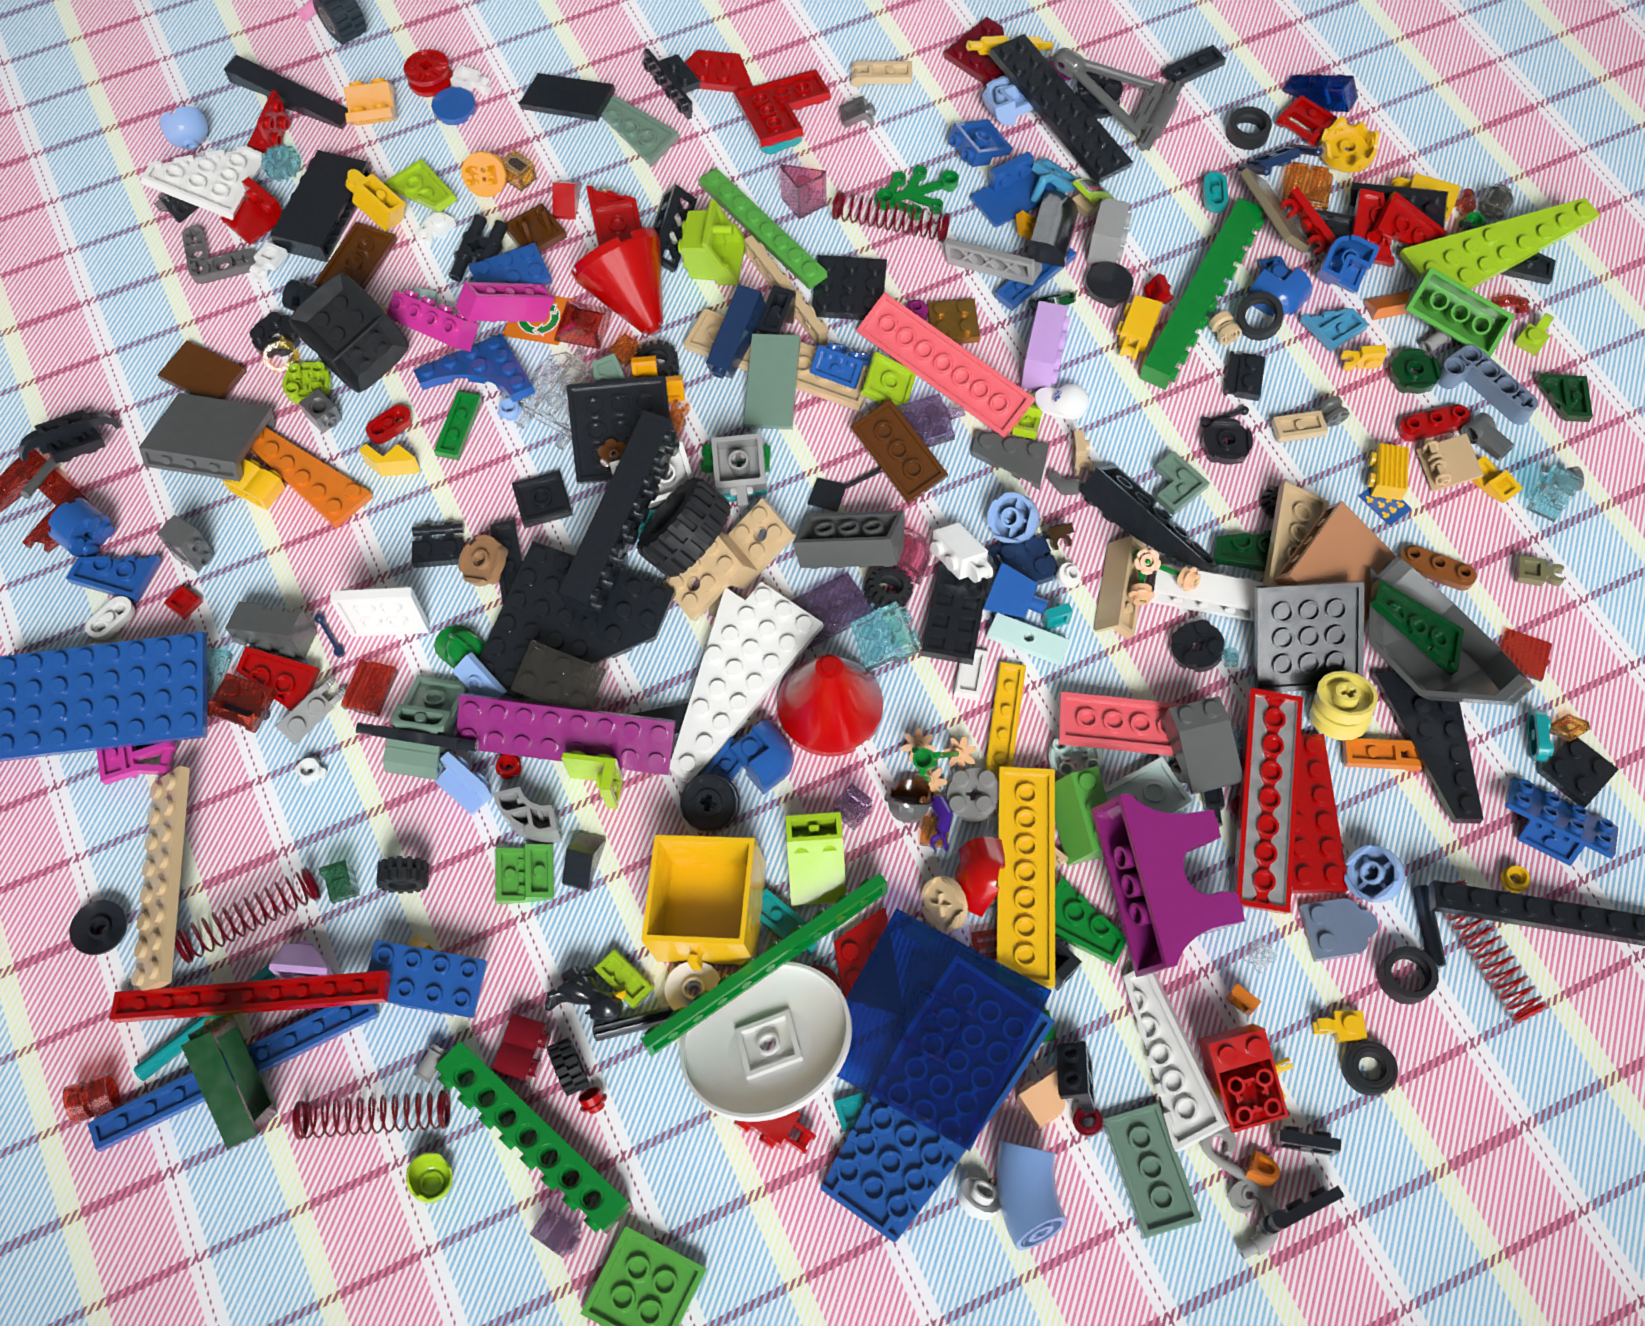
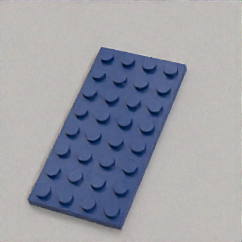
M204 632L0 656V762L207 737V634Z

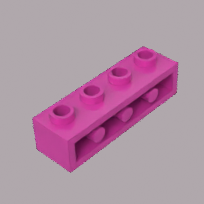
M464 282L455 307L470 322H545L555 297L543 284Z
M405 289L404 292L394 290L387 315L393 321L454 348L471 351L479 327L478 323L467 321L459 311L456 314L453 313L454 308L444 304L435 305L436 300L425 296H422V299L418 298L419 293L409 289Z

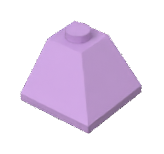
M302 940L296 941V944L285 943L269 965V970L279 979L336 974L324 956L313 946V943Z

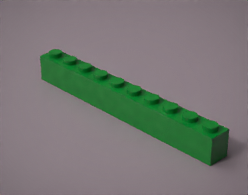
M1241 198L1238 199L1145 360L1139 379L1164 390L1167 389L1170 382L1175 383L1181 370L1178 369L1180 364H1186L1190 355L1189 348H1195L1200 337L1198 332L1200 330L1204 331L1210 318L1207 316L1209 313L1214 314L1219 304L1218 297H1223L1229 285L1227 281H1232L1238 270V267H1236L1237 263H1243L1247 254L1245 249L1252 247L1256 238L1254 233L1256 231L1260 232L1264 225L1265 219L1262 218L1264 210L1261 206Z

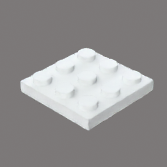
M396 586L383 589L370 587L362 590L344 588L340 591H331L330 601L352 637L429 633L430 623L412 587Z

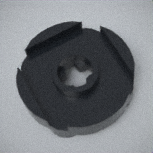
M270 312L250 330L249 335L252 339V344L260 355L266 358H273L272 355L284 357L291 354L298 347L300 338L290 325V317L280 315L278 312ZM275 334H279V335H280L279 338L273 337V338L271 339V337H272L273 335H275Z
M1220 418L1213 421L1212 425L1207 426L1202 437V448L1207 454V459L1212 463L1224 465L1243 463L1253 446V435L1248 427L1246 430L1240 425V421L1233 418ZM1224 438H1228V440L1233 443L1227 445L1222 441L1224 440Z
M1201 619L1197 622L1184 624L1172 634V657L1181 668L1185 670L1186 668L1193 669L1195 672H1206L1220 663L1225 648L1224 637L1209 621ZM1197 642L1203 644V650L1198 651L1197 648L1191 649V647Z

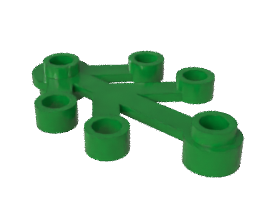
M916 166L906 188L903 191L896 192L898 187H903L906 184L905 173L898 171L893 174L888 188L880 189L877 192L874 203L877 207L878 200L881 199L880 209L886 210L889 200L890 210L892 208L895 209L898 202V210L904 212V207L907 203L902 201L908 199L929 207L930 212L933 209V214L938 215L943 211V201L924 196V194L942 189L947 192L954 191L959 184V175L955 171L948 170L942 173L941 180L918 186L920 181H924L927 178V168ZM907 204L906 213H908L909 219L912 218L913 208L916 206L915 212L918 213H915L914 221L919 220L922 208L919 205Z

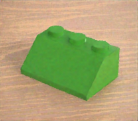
M1098 766L1070 773L1055 782V823L1063 852L1068 857L1067 866L1103 857L1091 809L1108 801Z

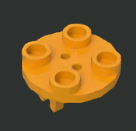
M478 151L465 159L462 165V178L464 184L472 193L488 198L497 195L504 189L507 173L500 156L486 151Z

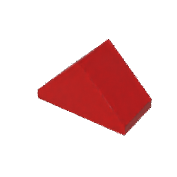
M552 182V208L555 219L576 220L582 187L581 182Z

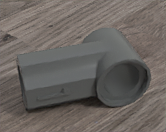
M1479 413L1461 427V435L1467 433L1471 444L1478 443L1497 461L1503 459L1515 446L1514 443L1495 428L1494 419L1487 413Z

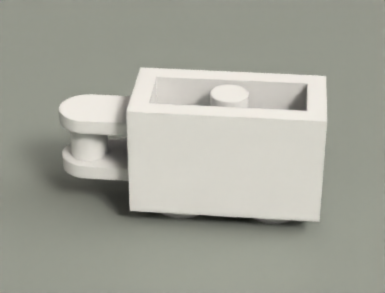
M959 522L933 530L931 552L959 580L969 577L974 583H977L983 577L988 579L993 576V569L986 561L988 550Z

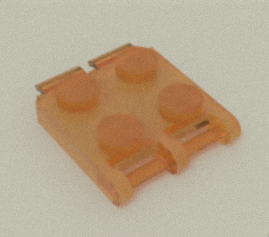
M1293 161L1292 166H1287L1281 203L1287 199L1290 191L1298 186L1308 201H1313L1310 203L1314 208L1327 211L1333 173H1329L1328 167L1313 165L1311 170L1308 169L1309 164Z

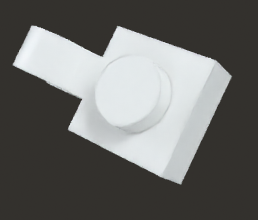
M463 65L459 67L450 79L453 87H461L470 92L475 88L485 96H488L493 90L491 87L486 86L490 80L487 77L481 76L479 70Z
M267 241L254 255L256 263L249 269L250 272L256 274L253 280L263 283L267 278L268 270L276 271L289 256L287 250Z

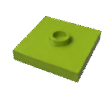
M875 351L871 356L860 394L879 404H883L888 399H891L903 414L907 408L916 374L904 365Z

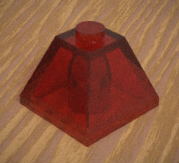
M567 301L554 340L601 349L613 311L610 308Z

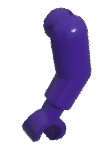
M938 794L931 799L933 802L931 808L938 820L935 829L937 834L931 837L930 845L936 852V841L943 840V847L947 852L949 843L946 840V834L950 830L953 812L947 798Z

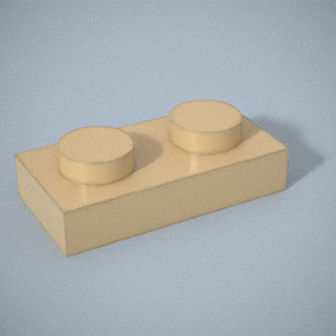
M1321 410L1273 417L1271 422L1278 443L1323 437L1328 432Z

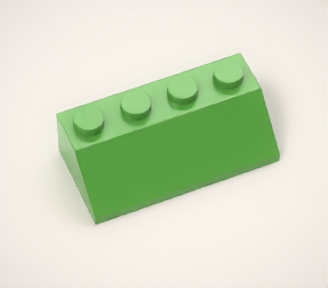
M1433 267L1422 272L1409 294L1405 311L1465 346L1475 345L1479 347L1489 357L1492 356L1515 318V315Z

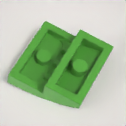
M525 844L524 848H495V904L538 902L554 898L553 844Z

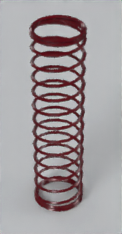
M839 190L835 195L832 208L833 220H838L841 215L842 221L845 222L850 216L852 224L859 219V224L862 226L867 220L868 226L872 227L876 221V226L880 229L885 222V229L887 231L894 226V231L897 233L902 227L903 233L906 235L911 228V233L914 237L920 229V236L923 239L929 230L930 240L934 239L938 231V241L943 243L946 239L950 223V213L946 212L944 214L941 224L943 212H940L936 230L931 238L933 209L931 210L925 234L922 236L925 208L922 209L921 219L914 234L913 224L916 206H914L912 218L905 233L904 225L907 204H905L903 217L896 231L898 202L895 206L891 225L887 229L889 200L886 205L884 219L879 227L878 214L881 199L878 200L877 212L873 223L870 225L869 216L872 197L869 200L866 217L863 223H861V209L864 196H861L859 211L853 222L852 208L855 193L852 195L850 210L845 220L843 218V208L847 193L846 191L843 193L842 190Z
M306 867L304 869L301 868V874L306 886L301 880L299 873L295 872L302 887L306 903L299 898L288 877L285 876L294 899L295 908L287 901L279 884L274 882L281 896L285 914L278 908L268 888L264 886L274 911V919L265 910L257 892L253 893L261 908L264 924L259 921L252 911L247 898L243 897L244 903L251 914L254 929L246 923L236 902H233V907L243 926V934L233 925L226 908L222 907V911L231 926L233 939L226 935L217 915L212 912L213 920L221 932L222 945L213 937L205 918L201 917V922L210 936L212 950L203 943L194 923L191 922L190 926L200 942L201 955L192 948L185 930L181 927L180 930L177 929L175 946L182 959L189 964L193 962L194 954L202 958L204 948L212 953L214 952L215 944L224 947L225 938L234 942L236 938L235 932L244 937L246 935V927L252 932L256 931V921L259 925L265 927L267 924L266 916L275 922L277 920V911L282 916H287V906L291 910L297 911V900L303 906H307V894L314 901L321 899L320 890L309 869Z
M446 1090L439 1092L437 1099L438 1125L435 1127L432 1121L433 1097L431 1091L427 1093L428 1122L424 1128L420 1121L421 1095L417 1092L415 1096L417 1121L412 1129L408 1121L410 1100L406 1092L403 1098L405 1123L403 1128L399 1129L396 1122L398 1098L394 1093L391 1104L393 1125L391 1130H388L385 1125L387 1104L386 1097L383 1094L380 1098L382 1124L379 1131H376L373 1125L375 1100L371 1095L368 1100L370 1126L368 1131L364 1132L361 1126L364 1109L363 1099L359 1096L356 1102L358 1129L353 1133L350 1129L352 1103L351 1099L347 1097L344 1106L347 1127L343 1134L338 1129L340 1102L336 1098L333 1102L335 1130L331 1135L328 1134L326 1129L329 1118L328 1101L324 1099L321 1104L323 1132L319 1136L315 1132L317 1122V1104L315 1100L310 1102L309 1112L306 1103L303 1100H299L293 1109V1133L296 1139L303 1140L309 1139L313 1134L319 1139L324 1133L331 1138L336 1132L339 1136L343 1137L348 1131L351 1135L355 1136L359 1130L364 1135H367L371 1129L374 1133L379 1134L383 1128L387 1133H391L395 1127L397 1131L403 1132L406 1126L413 1132L418 1125L425 1131L430 1124L435 1130L439 1127L446 1129L450 1123V1098ZM336 1102H337V1121H336ZM348 1103H349V1118H348V1113H347ZM324 1104L326 1105V1119H325V1121H324ZM313 1105H314V1122L312 1121V1106H313ZM301 1107L303 1112V1128L301 1127L300 1120ZM310 1121V1127L312 1131L309 1136H306Z

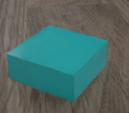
M1066 603L1044 611L1042 624L1046 631L1070 623L1073 613L1070 604Z
M862 1093L834 1101L842 1132L852 1130L865 1106Z

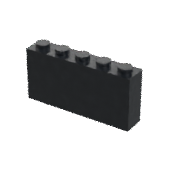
M317 150L315 156L310 160L306 172L301 176L297 188L291 194L288 204L282 210L278 222L271 229L270 236L273 243L286 249L287 253L328 262L357 208L352 202L353 193L345 185L348 179V171L356 169L367 177L372 174L368 162Z

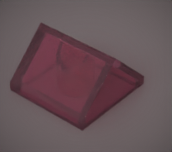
M781 164L782 200L799 220L826 206V170Z

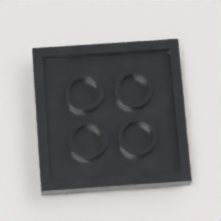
M818 255L817 262L827 271L828 277L814 286L812 307L816 317L864 320L885 291L887 259Z

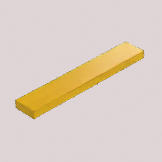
M1000 661L985 764V769L993 772L998 782L999 767H1013L1026 665Z

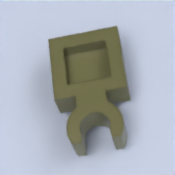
M1519 555L1516 559V582L1543 586L1547 581L1553 586H1560L1564 578L1558 577L1554 573L1561 574L1564 566L1561 564L1546 566V559Z

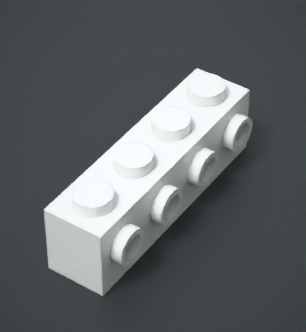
M1163 564L1180 572L1183 569L1182 567H1177L1174 564ZM1159 569L1155 571L1152 592H1154L1155 597L1150 601L1151 603L1252 622L1255 619L1254 586H1262V582H1257L1250 578L1230 577L1224 573L1203 572L1197 569L1198 574L1201 575L1198 586L1195 589L1184 591L1183 587L1177 585L1178 577Z

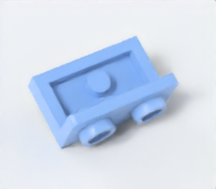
M447 752L440 758L446 770L440 774L435 782L469 814L474 815L492 797L486 787L489 783L479 772L473 774L469 771V764L461 756L458 755L455 758Z

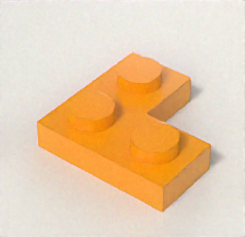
M656 356L631 358L633 378L658 376ZM683 375L666 376L668 402L685 401Z

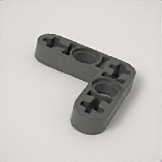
M199 226L187 227L182 233L188 271L193 281L198 284L250 273V267L256 263L254 260L255 253L250 249H242L210 257L207 238ZM194 236L196 238L197 243H193L192 241ZM196 252H203L198 258L192 257ZM221 264H229L226 269H218ZM198 266H202V273H200Z

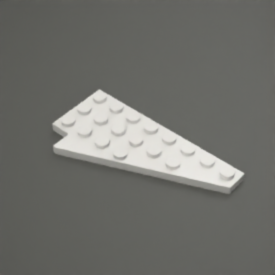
M760 582L746 600L726 588L720 601L670 762V772L685 783H688L694 777L700 776L729 738L735 735L823 629V622L763 582Z

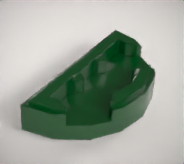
M1074 291L1031 299L1029 301L1030 309L1037 310L1039 301L1069 305L1076 302V294Z

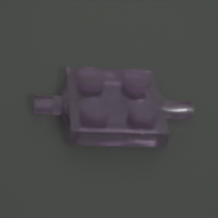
M940 393L896 406L928 448L955 440V433L951 425L952 420L965 416L963 406L948 410L942 401Z

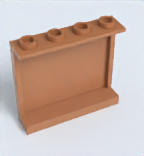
M1341 501L1325 508L1274 581L1278 585L1361 580L1364 582L1365 625L1369 621L1371 569L1380 574L1383 571V566L1397 556Z

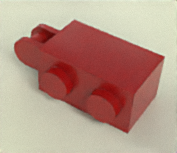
M797 1111L765 1121L748 1122L734 1120L733 1122L735 1126L746 1133L752 1130L760 1135L758 1140L772 1150L775 1146L782 1150L787 1143L802 1154H806L808 1151L806 1147L810 1140H815L817 1137L816 1134L799 1123L801 1115ZM795 1129L801 1132L796 1141L790 1138Z

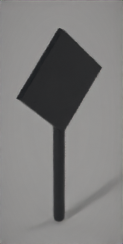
M878 468L847 484L817 478L807 504L838 512L846 489L881 473L882 470Z

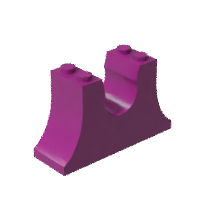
M1130 793L1118 795L1091 809L1136 977L1146 976L1177 966L1182 952L1197 936L1216 932L1246 921L1238 893L1219 891L1211 895L1203 894L1189 883L1184 872V857L1186 853L1221 837L1219 823L1213 809L1185 814L1166 813L1147 807Z

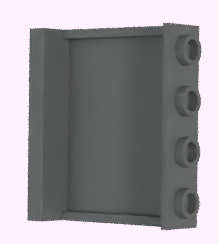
M178 393L139 446L144 465L150 468L240 482L244 476L241 466L242 460L264 427H276L272 408Z

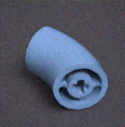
M999 1141L996 1179L1002 1216L1017 1250H1027L1055 1236L1067 1223V1218L1061 1208L1055 1185L1056 1153Z

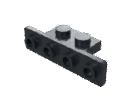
M649 48L645 49L644 59L642 60L645 71L652 75L655 83L661 86L667 98L674 102L677 110L687 120L691 119L692 101L685 93L699 89L700 80L678 54L658 61Z

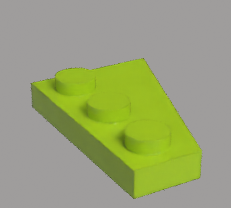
M419 159L384 181V184L391 191L435 212H441L457 201L454 193L422 159Z

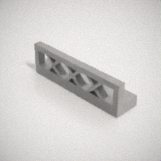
M949 238L945 242L947 264L1032 286L1042 271V263L1034 262V259Z

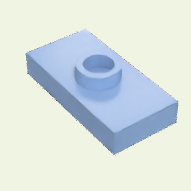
M472 652L467 654L452 670L474 695L501 698L507 692Z

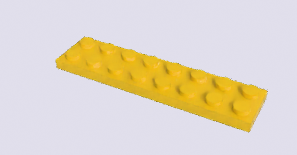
M999 767L998 839H1001L1003 844L1005 868H1000L997 879V886L1000 889L997 893L996 982L1002 986L1054 989L1055 769Z

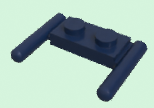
M1292 144L1290 147L1286 146L1251 159L1247 163H1241L1238 166V170L1242 172L1245 168H1248L1257 175L1268 176L1271 174L1272 167L1289 165L1292 163L1291 160L1300 157V154L1321 156L1323 149L1317 146Z

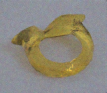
M280 335L278 341L265 347L263 361L271 371L283 373L286 372L289 364H299V354L294 344ZM275 348L291 349L293 354L283 367L277 368L268 362L269 351Z

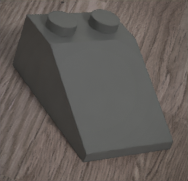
M1220 696L1168 708L1161 724L1191 795L1240 783L1243 773L1231 722Z

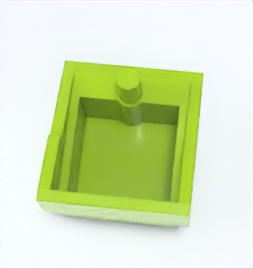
M710 199L708 210L688 211L686 221L682 223L683 237L679 239L678 250L683 255L684 269L688 270L690 279L715 280L717 285H738L745 253V236L736 223L730 222L716 200Z

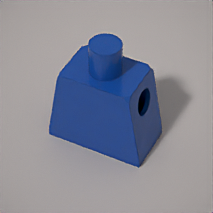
M1001 563L983 610L1025 619L1029 609L1043 615L1049 600L1035 595L1038 583L1010 566Z

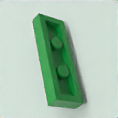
M457 391L434 449L436 456L460 460L482 403L481 395Z

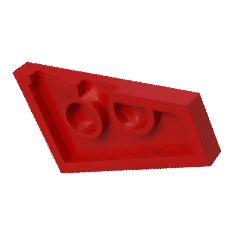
M245 646L236 667L237 672L289 710H292L313 689L320 673L318 667Z

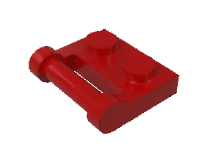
M1301 95L1278 117L1276 125L1281 128L1286 127L1305 139L1308 145L1315 146L1322 137L1324 130L1331 127L1338 117ZM1291 117L1294 118L1295 120L1299 121V122L1302 123L1303 125H1305V126H1307L1308 128L1312 129L1314 132H1313V133L1310 132L1309 130H1307L1306 128H1304V127H1302L1301 125L1297 124L1296 122H1294V121L1291 120L1290 118H1291Z

